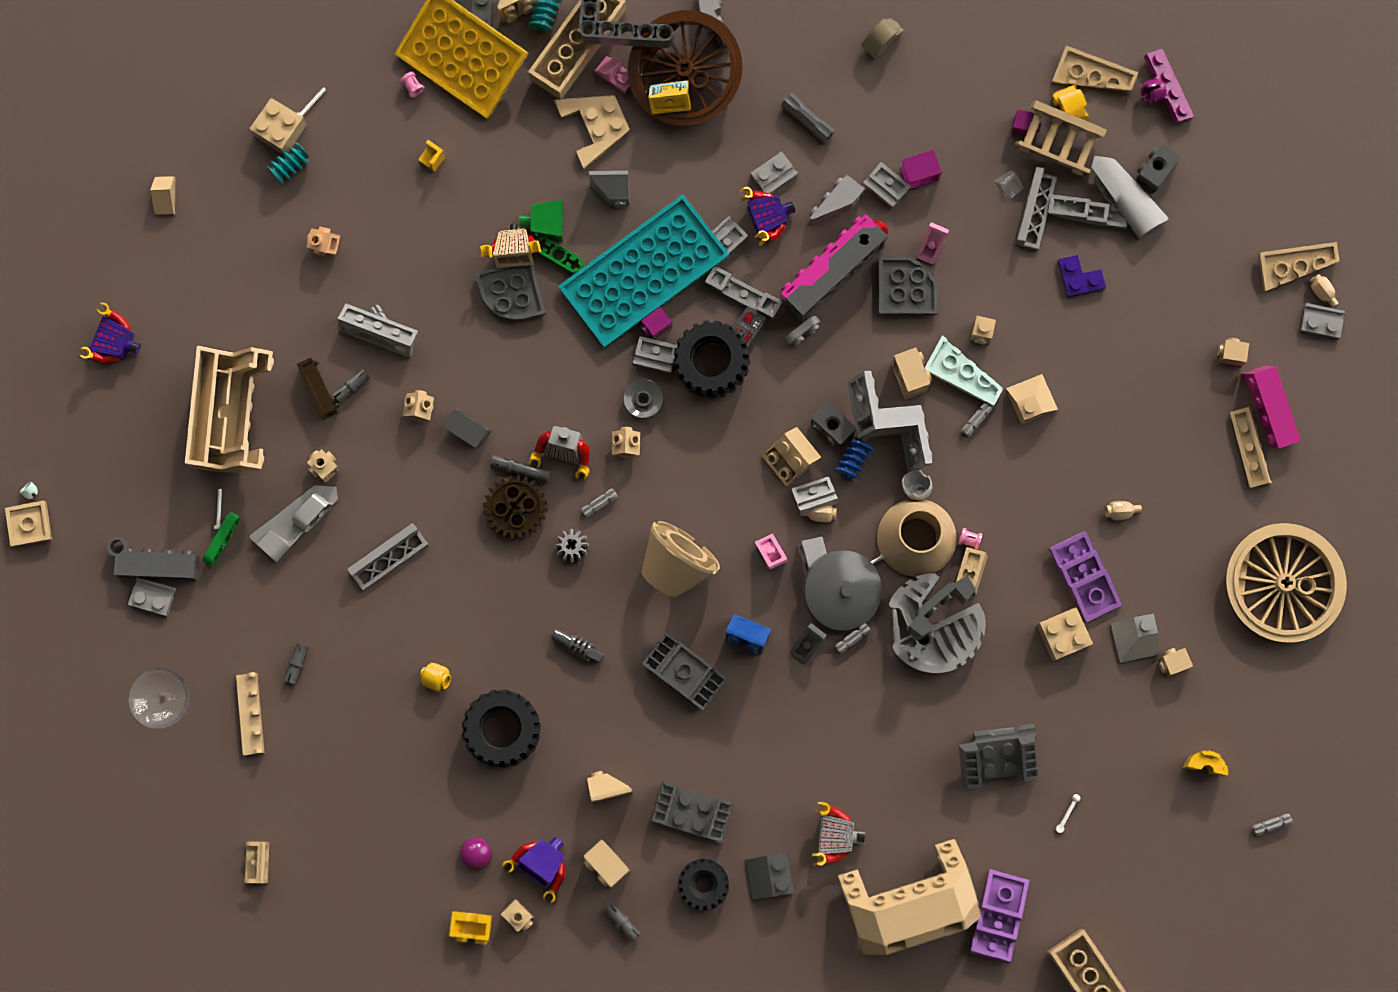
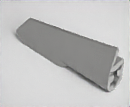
M1094 156L1091 169L1095 173L1094 182L1097 188L1112 207L1117 206L1139 239L1169 220L1165 213L1115 159Z
M314 485L252 533L249 538L272 559L278 562L304 532L310 531L337 502V487Z

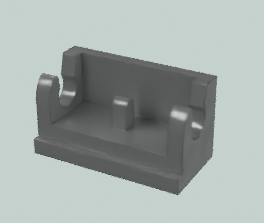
M454 409L443 426L475 448L481 446L491 432L489 428L460 409Z

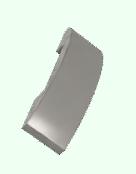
M717 266L713 267L705 281L707 285L744 307L749 306L774 319L783 303L782 300L766 292L764 294L732 277V274Z

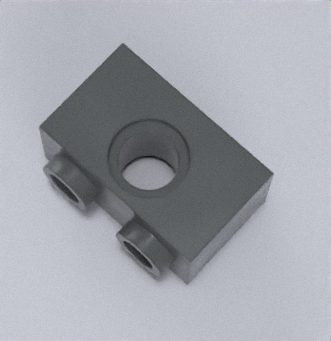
M1163 144L1158 149L1154 148L1148 156L1150 158L1147 164L1143 162L1137 170L1139 175L1136 180L1154 193L1181 158ZM1153 164L1159 165L1161 170H1155Z
M828 401L811 418L813 429L819 434L822 432L827 436L826 440L833 447L837 446L840 448L856 432V427ZM829 422H834L837 424L838 428L836 430H830L828 429L827 424Z

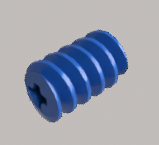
M854 437L855 440L850 442L852 447L846 449L848 454L842 456L844 461H839L840 467H836L834 470L849 481H852V478H859L855 472L863 471L859 466L860 464H867L863 458L870 459L871 456L867 451L874 452L873 447L869 443L858 439V437Z

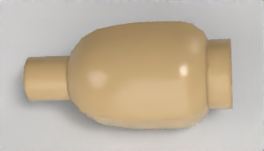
M1317 274L1310 279L1311 289L1320 300L1328 301L1332 308L1338 304L1334 297L1335 290L1326 277H1321L1320 274Z
M1113 501L1104 508L1105 516L1110 517L1112 520L1129 519L1134 513L1142 512L1141 505H1132V503L1127 501Z
M831 505L823 506L809 513L800 514V516H808L813 521L828 523L836 520L837 508H833Z

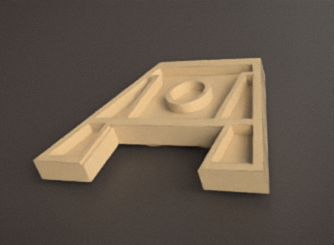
M615 95L554 100L562 119L580 112L591 137L592 145L576 151L583 170L630 132Z

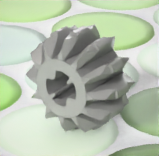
M570 529V535L562 531L564 538L559 536L556 538L561 543L555 544V548L561 549L557 552V555L561 556L564 554L563 561L570 557L571 563H574V557L576 556L579 561L582 560L580 553L587 555V551L582 548H588L589 544L583 543L587 537H580V530L574 535L573 529ZM569 542H573V544L574 542L577 543L575 544L574 550H572L571 548L567 549L569 547Z

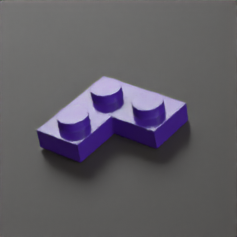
M1078 255L1058 260L1067 298L1106 289L1102 269L1082 273Z

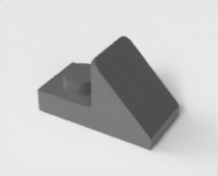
M811 623L790 650V653L806 664L827 635Z

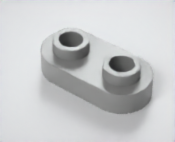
M817 316L811 317L792 331L785 340L789 345H799L804 340L803 337L808 333L813 334L820 328V320Z

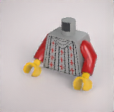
M553 426L551 431L544 432L538 437L534 448L535 453L531 454L529 465L531 461L536 460L538 468L542 461L541 454L563 461L580 464L581 466L578 468L575 476L578 479L580 473H583L585 476L584 480L590 473L589 468L586 466L589 464L590 447L583 441L581 433L569 430L566 427Z
M818 802L817 804L822 805V810L815 811L817 814H821L818 853L812 854V856H817L818 862L813 863V866L836 863L846 858L848 852L852 851V843L864 844L865 832L853 831L854 823L851 822L847 814L839 808L829 806L824 802Z

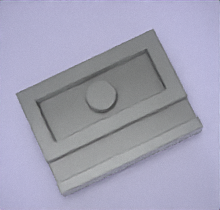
M781 151L751 172L750 176L763 192L772 194L798 176V172Z
M882 162L863 182L867 189L892 209L911 187Z
M730 216L712 231L729 254L748 238V235Z
M1306 303L1304 305L1300 332L1339 340L1341 338L1345 311Z
M640 336L633 365L671 374L674 364L673 360L675 359L673 354L674 348H677L678 345Z
M829 476L791 488L801 515L823 506L838 503V498Z
M137 577L128 605L168 617L176 588Z

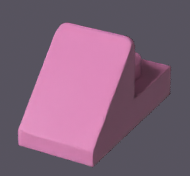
M606 56L596 68L595 73L626 94L630 89L628 70L621 66L620 60Z
M931 222L916 258L934 265L949 230Z
M773 534L755 541L756 547L763 557L768 570L788 561Z

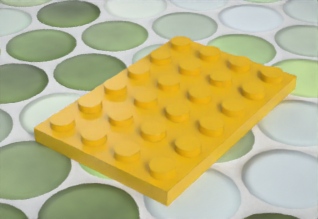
M426 0L395 52V55L485 118H490L529 54L453 0Z

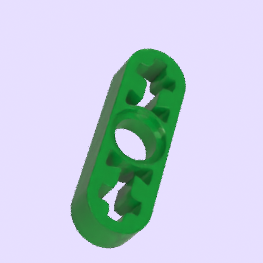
M546 236L535 238L541 244L545 242L546 247L551 249L549 255H547L548 250L545 248H541V252H537V254L568 273L574 275L584 267L583 260L579 256ZM562 251L564 253L563 259L555 260L553 258L554 252ZM568 256H570L569 261L572 263L578 261L579 268L575 267L572 269V265L566 262Z
M233 512L226 516L203 557V563L211 567L217 563L239 524L240 516Z

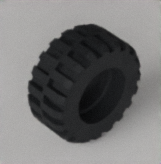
M707 320L703 321L701 325H698V323L692 325L693 328L691 330L686 329L683 332L684 336L678 339V346L674 348L673 353L675 356L673 360L674 366L681 382L692 393L694 392L700 397L708 396L709 399H715V396L725 397L728 392L733 393L738 385L741 386L743 384V379L749 372V351L744 339L731 325L727 323L725 325L721 324V321L715 320L714 323H710ZM707 343H720L727 348L730 354L728 368L720 375L714 377L701 375L695 369L693 362L696 351Z
M505 689L491 690L487 694H481L476 701L473 700L470 708L464 714V721H462V736L467 749L482 763L492 767L507 768L518 765L523 760L525 761L534 752L535 746L540 739L541 724L532 704L519 693ZM497 710L512 712L520 722L518 739L512 745L504 748L490 745L483 735L485 719L489 714Z

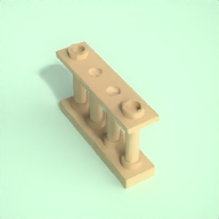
M1037 100L1032 101L1029 109L1034 111V117L1024 142L1020 140L1015 142V146L1019 147L1018 150L1026 154L1032 152L1071 168L1072 173L1080 176L1090 173V169L1085 168L1084 165L1094 140L1104 137L1107 129ZM1047 116L1052 118V124L1042 149L1032 146L1031 143L1041 118ZM1064 123L1069 125L1070 130L1060 155L1056 156L1049 153L1059 125ZM1081 130L1087 133V139L1076 164L1066 159L1077 132Z

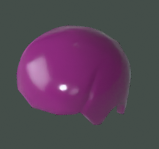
M473 837L467 839L462 844L460 857L468 868L481 870L486 868L491 862L493 853L489 844L484 839Z

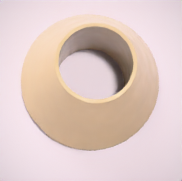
M908 499L895 504L885 513L878 527L877 544L880 554L883 555L884 561L889 567L902 575L917 577L923 574L936 573L950 561L955 551L957 536L952 519L942 507L925 499L921 501ZM911 519H922L928 522L936 533L935 546L925 551H917L910 548L902 539L901 525Z
M662 521L652 524L641 573L646 581L660 592L671 597H678L716 574L720 569V565L706 547L703 546L701 549L693 542L695 538L686 532Z

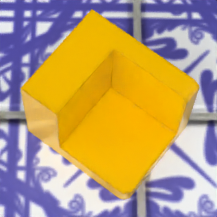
M427 140V148L418 161L435 173L446 157L441 148Z

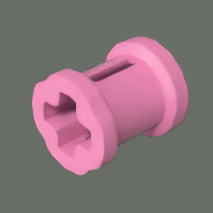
M414 72L407 73L399 81L409 91L411 98L418 96L425 89L416 80Z
M963 528L958 545L964 544L978 550L982 533L975 534Z

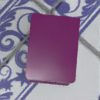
M934 149L902 160L903 166L900 167L904 181L911 186L909 190L940 180L942 171Z

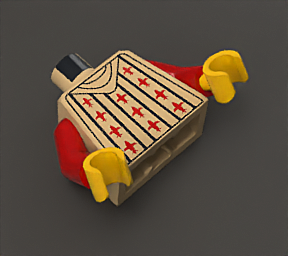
M518 224L509 225V230L500 231L497 239L491 245L480 247L481 257L487 256L492 258L494 256L497 268L533 265L532 253L541 252L539 241H536L533 236H529L525 229H520Z

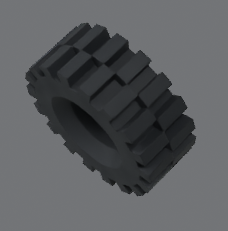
M697 859L690 862L682 870L679 876L678 889L682 899L690 907L697 910H710L719 906L726 898L729 890V879L724 868L717 862L709 859ZM705 876L711 880L712 887L708 892L701 893L696 889L695 884L699 877Z

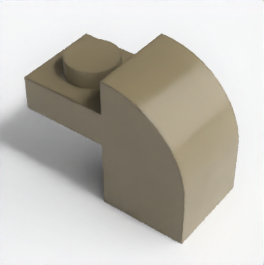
M884 18L871 30L861 44V47L875 59L884 53L889 44L901 36L904 30L896 21L891 18L887 20Z

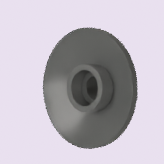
M641 379L634 381L627 387L624 393L626 409L630 414L638 418L654 416L660 410L663 403L661 389L650 380ZM642 397L647 398V402L644 404L640 402Z

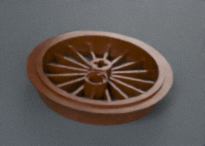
M679 10L658 17L650 24L669 25L672 27L673 32L681 26L684 59H682L675 44L672 47L680 60L679 62L662 48L632 46L628 60V79L634 97L651 116L672 125H695L715 117L732 101L742 77V55L734 35L720 20L700 11ZM696 25L698 27L687 59L684 26ZM704 27L714 32L693 58L701 28ZM644 33L642 37L648 38L651 34ZM663 34L661 36L662 39H667L670 37L669 34ZM716 36H719L725 43V46L697 61ZM660 50L677 65L653 59V56ZM728 50L730 56L729 63L699 66ZM649 62L674 68L673 70L643 73ZM685 66L688 67L690 70L687 72L683 71L682 68ZM731 67L729 80L701 71ZM674 74L658 84L669 83L676 79L674 82L688 81V95L691 105L689 113L669 112L652 114L648 96L650 88L645 90L642 78ZM698 77H705L703 85H696ZM710 79L727 83L721 95L709 86ZM689 80L705 109L692 113ZM708 89L718 99L710 106H707L700 91Z

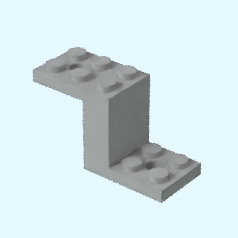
M871 370L863 371L849 380L848 388L858 439L901 435L908 472L920 470L931 464L933 455L929 448V435L925 427V414L922 411L921 405L878 409L879 400L875 393V379L872 377Z

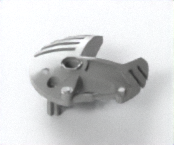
M935 573L919 575L915 577L917 581L914 582L910 579L905 583L907 587L903 588L901 586L889 602L893 617L894 644L892 650L904 663L918 671L926 673L953 671L957 669L956 665L960 664L963 666L967 663L965 660L967 657L971 659L975 655V648L977 650L982 644L980 636L982 634L984 637L986 628L985 614L980 604L977 603L932 625L934 629L926 636L928 638L927 645H921L918 639L910 633L908 637L901 639L897 610L900 611L905 626L908 628L915 619L918 609L923 606V600L940 578Z

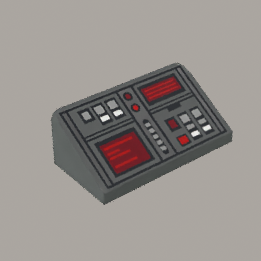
M749 306L746 307L733 327L734 330L736 329L740 333L747 348L767 319L766 316Z

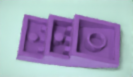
M1085 531L1049 548L1057 568L1085 622H1089L1122 605L1107 570L1104 569L1098 553L1093 549Z
M989 870L979 908L981 918L976 921L970 953L1008 964L1011 962L1014 943L1017 939L1019 924L1023 915L1029 880Z

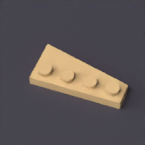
M1066 46L1052 83L1131 92L1138 72Z
M1337 242L1258 253L1263 292L1339 262Z

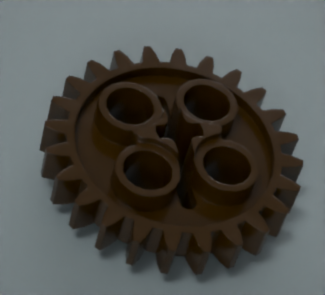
M510 475L507 482L501 478V485L495 482L496 489L489 488L491 496L485 495L489 502L483 503V506L488 508L483 513L484 515H490L485 520L486 522L493 521L490 528L494 529L497 527V535L503 531L504 538L510 534L512 540H514L515 535H518L521 540L524 533L530 537V530L536 533L535 526L542 527L539 520H546L542 513L548 512V509L543 507L548 503L547 500H541L545 493L538 494L541 487L537 486L534 488L535 481H531L528 484L527 477L521 481L519 475H517L516 480H513ZM513 489L518 491L516 498L508 497L509 491ZM526 493V497L520 501L522 495ZM527 501L535 503L534 507L530 510L524 508V504ZM518 504L520 509L513 511L511 506ZM504 505L507 507V511L504 514H497L496 511L499 506ZM511 514L509 520L505 522V518H507ZM515 517H522L523 522L521 525L515 526L513 525V519Z

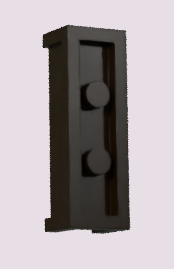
M310 357L297 363V366L321 417L325 420L338 414L337 408H339L338 403H333L316 367L319 365V362L317 360L313 361Z

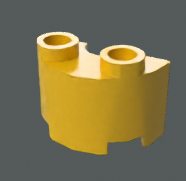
M1076 85L1052 94L1051 97L1054 105L1059 106L1061 111L1085 121L1089 120V114L1086 113L1084 108L1087 106L1082 91L1080 89L1076 90Z
M1201 751L1192 754L1183 766V768L1195 771L1206 767L1209 774L1222 777L1228 776L1227 765L1220 755L1213 751Z
M452 911L449 936L456 937L455 941L468 942V938L475 939L477 944L487 945V941L490 938L492 916Z

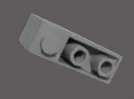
M848 175L843 179L840 177L833 186L835 189L831 193L827 192L821 200L823 203L819 208L816 206L810 212L809 224L813 225L852 209L863 196L865 188Z

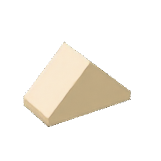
M155 177L150 189L154 214L175 215V177Z

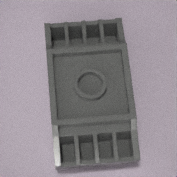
M968 575L956 583L949 582L916 612L915 619L906 630L920 640L934 629L927 619L938 610L936 607L938 604L941 603L943 606L951 597L955 596L963 605L976 590Z
M667 632L642 663L646 669L655 676L657 675L702 711L727 680L714 667Z
M1035 735L1003 736L975 740L971 743L959 745L962 783L967 788L982 787L981 780L1021 775L1024 782L1038 779Z
M661 782L649 821L723 843L735 804L667 782Z

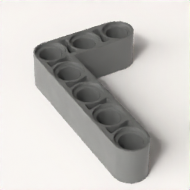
M581 0L579 32L581 39L585 43L669 48L675 42L673 29L669 25L600 21L601 0ZM589 11L595 12L592 16L586 15ZM587 29L593 30L591 34H584ZM607 30L612 31L610 35H603ZM624 32H631V35L628 36V37H625V36H623V33H624ZM644 33L651 34L648 38L642 37ZM663 34L670 35V37L667 39L661 38Z

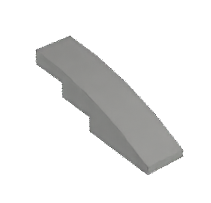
M1051 194L1048 211L1050 215L1093 225L1127 229L1128 222L1117 207H1110V204L1090 202V199Z

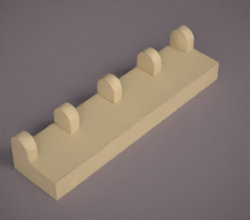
M1246 407L1230 412L1248 483L1250 488L1270 485L1272 482L1269 478L1262 444L1257 433V425L1253 418V410L1251 407Z
M252 672L236 675L243 755L264 754L258 674Z

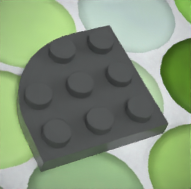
M879 256V315H938V291L932 274L914 259L901 256Z
M533 265L495 267L475 272L481 297L486 306L497 316L511 321H524L546 315Z

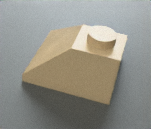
M1042 374L1006 388L1021 425L1058 410Z
M602 771L591 773V777L587 778L593 803L633 793L631 787L607 773L603 774Z

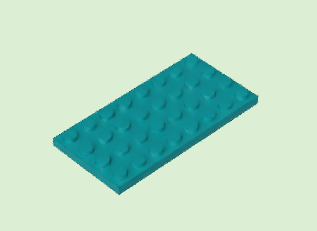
M681 195L560 284L558 288L602 346L607 348L642 322L641 320L665 305L711 271L713 267L718 266L730 257V254L686 197Z

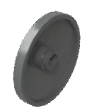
M837 550L822 555L811 565L803 583V598L807 610L818 623L834 630H852L862 626L875 614L881 600L882 586L876 568L867 558L852 551Z

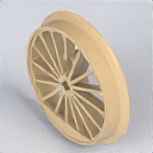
M1279 523L1268 525L1252 532L1237 546L1227 569V592L1234 611L1247 627L1270 640L1300 642L1319 635L1335 621L1345 601L1347 590L1346 573L1338 553L1324 537L1304 526ZM1283 537L1287 539L1283 571L1273 538ZM1291 539H1295L1304 543V546L1288 572ZM1269 540L1277 571L1258 548V543ZM1308 546L1311 547L1318 554V557L1292 575ZM1252 548L1272 574L1249 561ZM1319 559L1323 560L1328 570L1325 573L1295 579V577ZM1247 566L1271 580L1246 576ZM1329 575L1330 589L1316 587L1314 578ZM1245 580L1273 584L1245 592ZM1285 580V583H1288L1289 586L1285 587L1281 581ZM1302 581L1309 584L1308 592L1301 589ZM1274 588V590L1250 608L1246 607L1244 595ZM1277 591L1261 621L1258 620L1250 611ZM1314 591L1330 594L1327 606H1324L1308 595ZM1295 594L1323 610V613L1317 620H1314ZM1280 595L1277 626L1273 628L1264 624ZM1290 597L1311 624L1309 626L1299 629ZM1284 598L1286 599L1294 630H1281Z

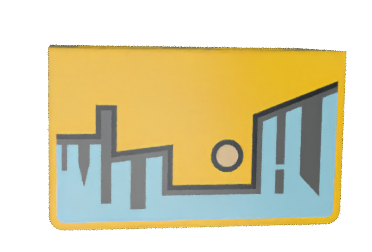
M688 81L650 85L649 102L652 114L690 110Z

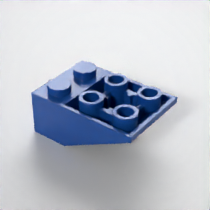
M734 614L725 631V639H728L727 643L736 647L739 644L746 647V651L757 655L758 652H763L771 629Z

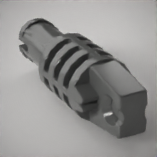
M555 629L552 634V640L564 645L567 651L590 662L591 658L602 662L605 656L596 651V645L577 635L570 636L558 629Z

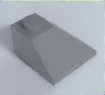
M589 171L591 187L607 203L619 208L629 205L628 171Z
M1154 614L1138 616L1110 624L1119 663L1159 655L1158 630Z

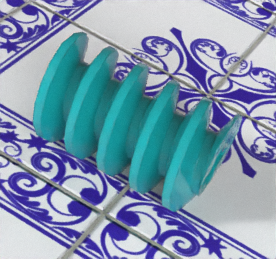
M562 0L537 1L535 4L536 8L533 9L534 15L531 16V22L528 24L529 27L540 32L552 31L553 28L548 24L555 23V20L551 17H557L558 14L553 10L560 9V6L556 3H562Z
M298 142L295 143L296 149L290 147V154L283 152L284 159L278 156V164L271 161L272 168L268 167L274 177L282 184L284 183L283 176L290 179L289 172L297 174L295 167L302 170V162L306 165L309 164L307 160L309 156Z

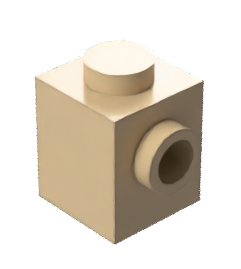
M976 316L970 340L978 344H989L992 340L996 320Z
M1237 338L1226 339L1222 345L1218 346L1217 356L1220 357L1219 363L1243 366L1247 362L1249 343L1240 342V339Z
M1172 648L1163 652L1164 656L1159 658L1160 670L1167 677L1193 667L1186 648L1178 651Z
M517 899L501 913L518 932L521 930L525 932L533 924L531 920L534 916Z

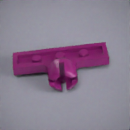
M1163 49L1147 53L1144 59L1153 79L1141 85V96L1150 95V97L1143 98V100L1148 104L1164 102L1175 125L1191 120L1194 117L1193 112Z

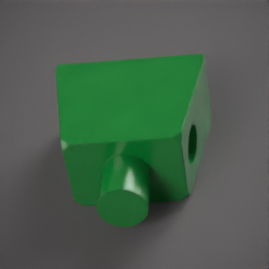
M562 200L531 205V215L519 216L520 227H531V235L533 237L546 236L551 240L563 241Z

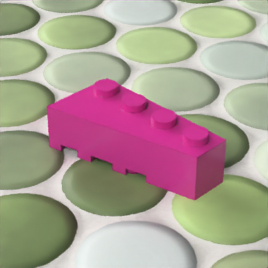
M1261 366L1242 373L1261 423L1267 433L1266 438L1272 448L1280 449L1301 441L1277 367Z

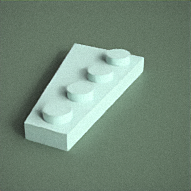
M942 335L925 367V371L929 370L931 375L984 403H988L992 407H994L1003 390L999 384L975 366V363L967 359L958 348L951 345Z

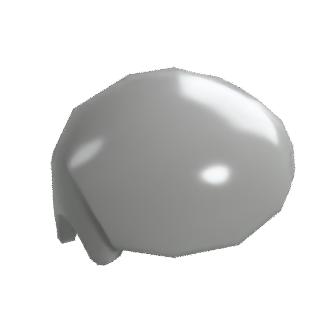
M921 470L909 471L901 480L904 494L914 501L924 500L932 492L931 478L924 475Z

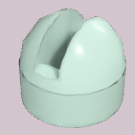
M29 482L20 490V493L26 499H33L31 494L37 495L38 489L32 482Z

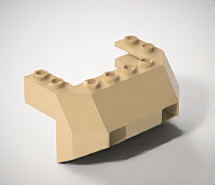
M197 346L185 456L187 467L233 473H247L262 468L264 463L263 449L248 451L249 442L247 437L251 426L249 416L253 406L251 402V396L254 391L253 376L271 371L274 364V359L272 358L273 351L250 347L232 353Z
M955 839L935 845L939 854L938 860L944 874L868 897L858 870L838 876L863 955H887L966 930L981 918L968 868Z

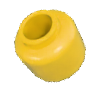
M436 663L428 664L420 672L422 685L436 692L446 689L451 682L448 668Z

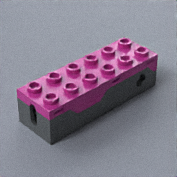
M866 214L862 218L860 216L852 222V227L848 231L846 229L838 235V240L834 244L832 242L824 248V253L820 257H814L806 270H800L792 283L788 282L782 287L780 300L783 301L782 306L801 325L885 247L889 230L881 220H871Z

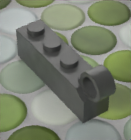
M114 537L107 544L109 554L115 557L113 575L119 578L138 577L144 579L198 581L199 557L193 551L184 550L181 554H176L173 550H162V553H154L152 549H142V552H134V549L130 548L129 543L121 537ZM123 542V551L118 554L114 553V544Z

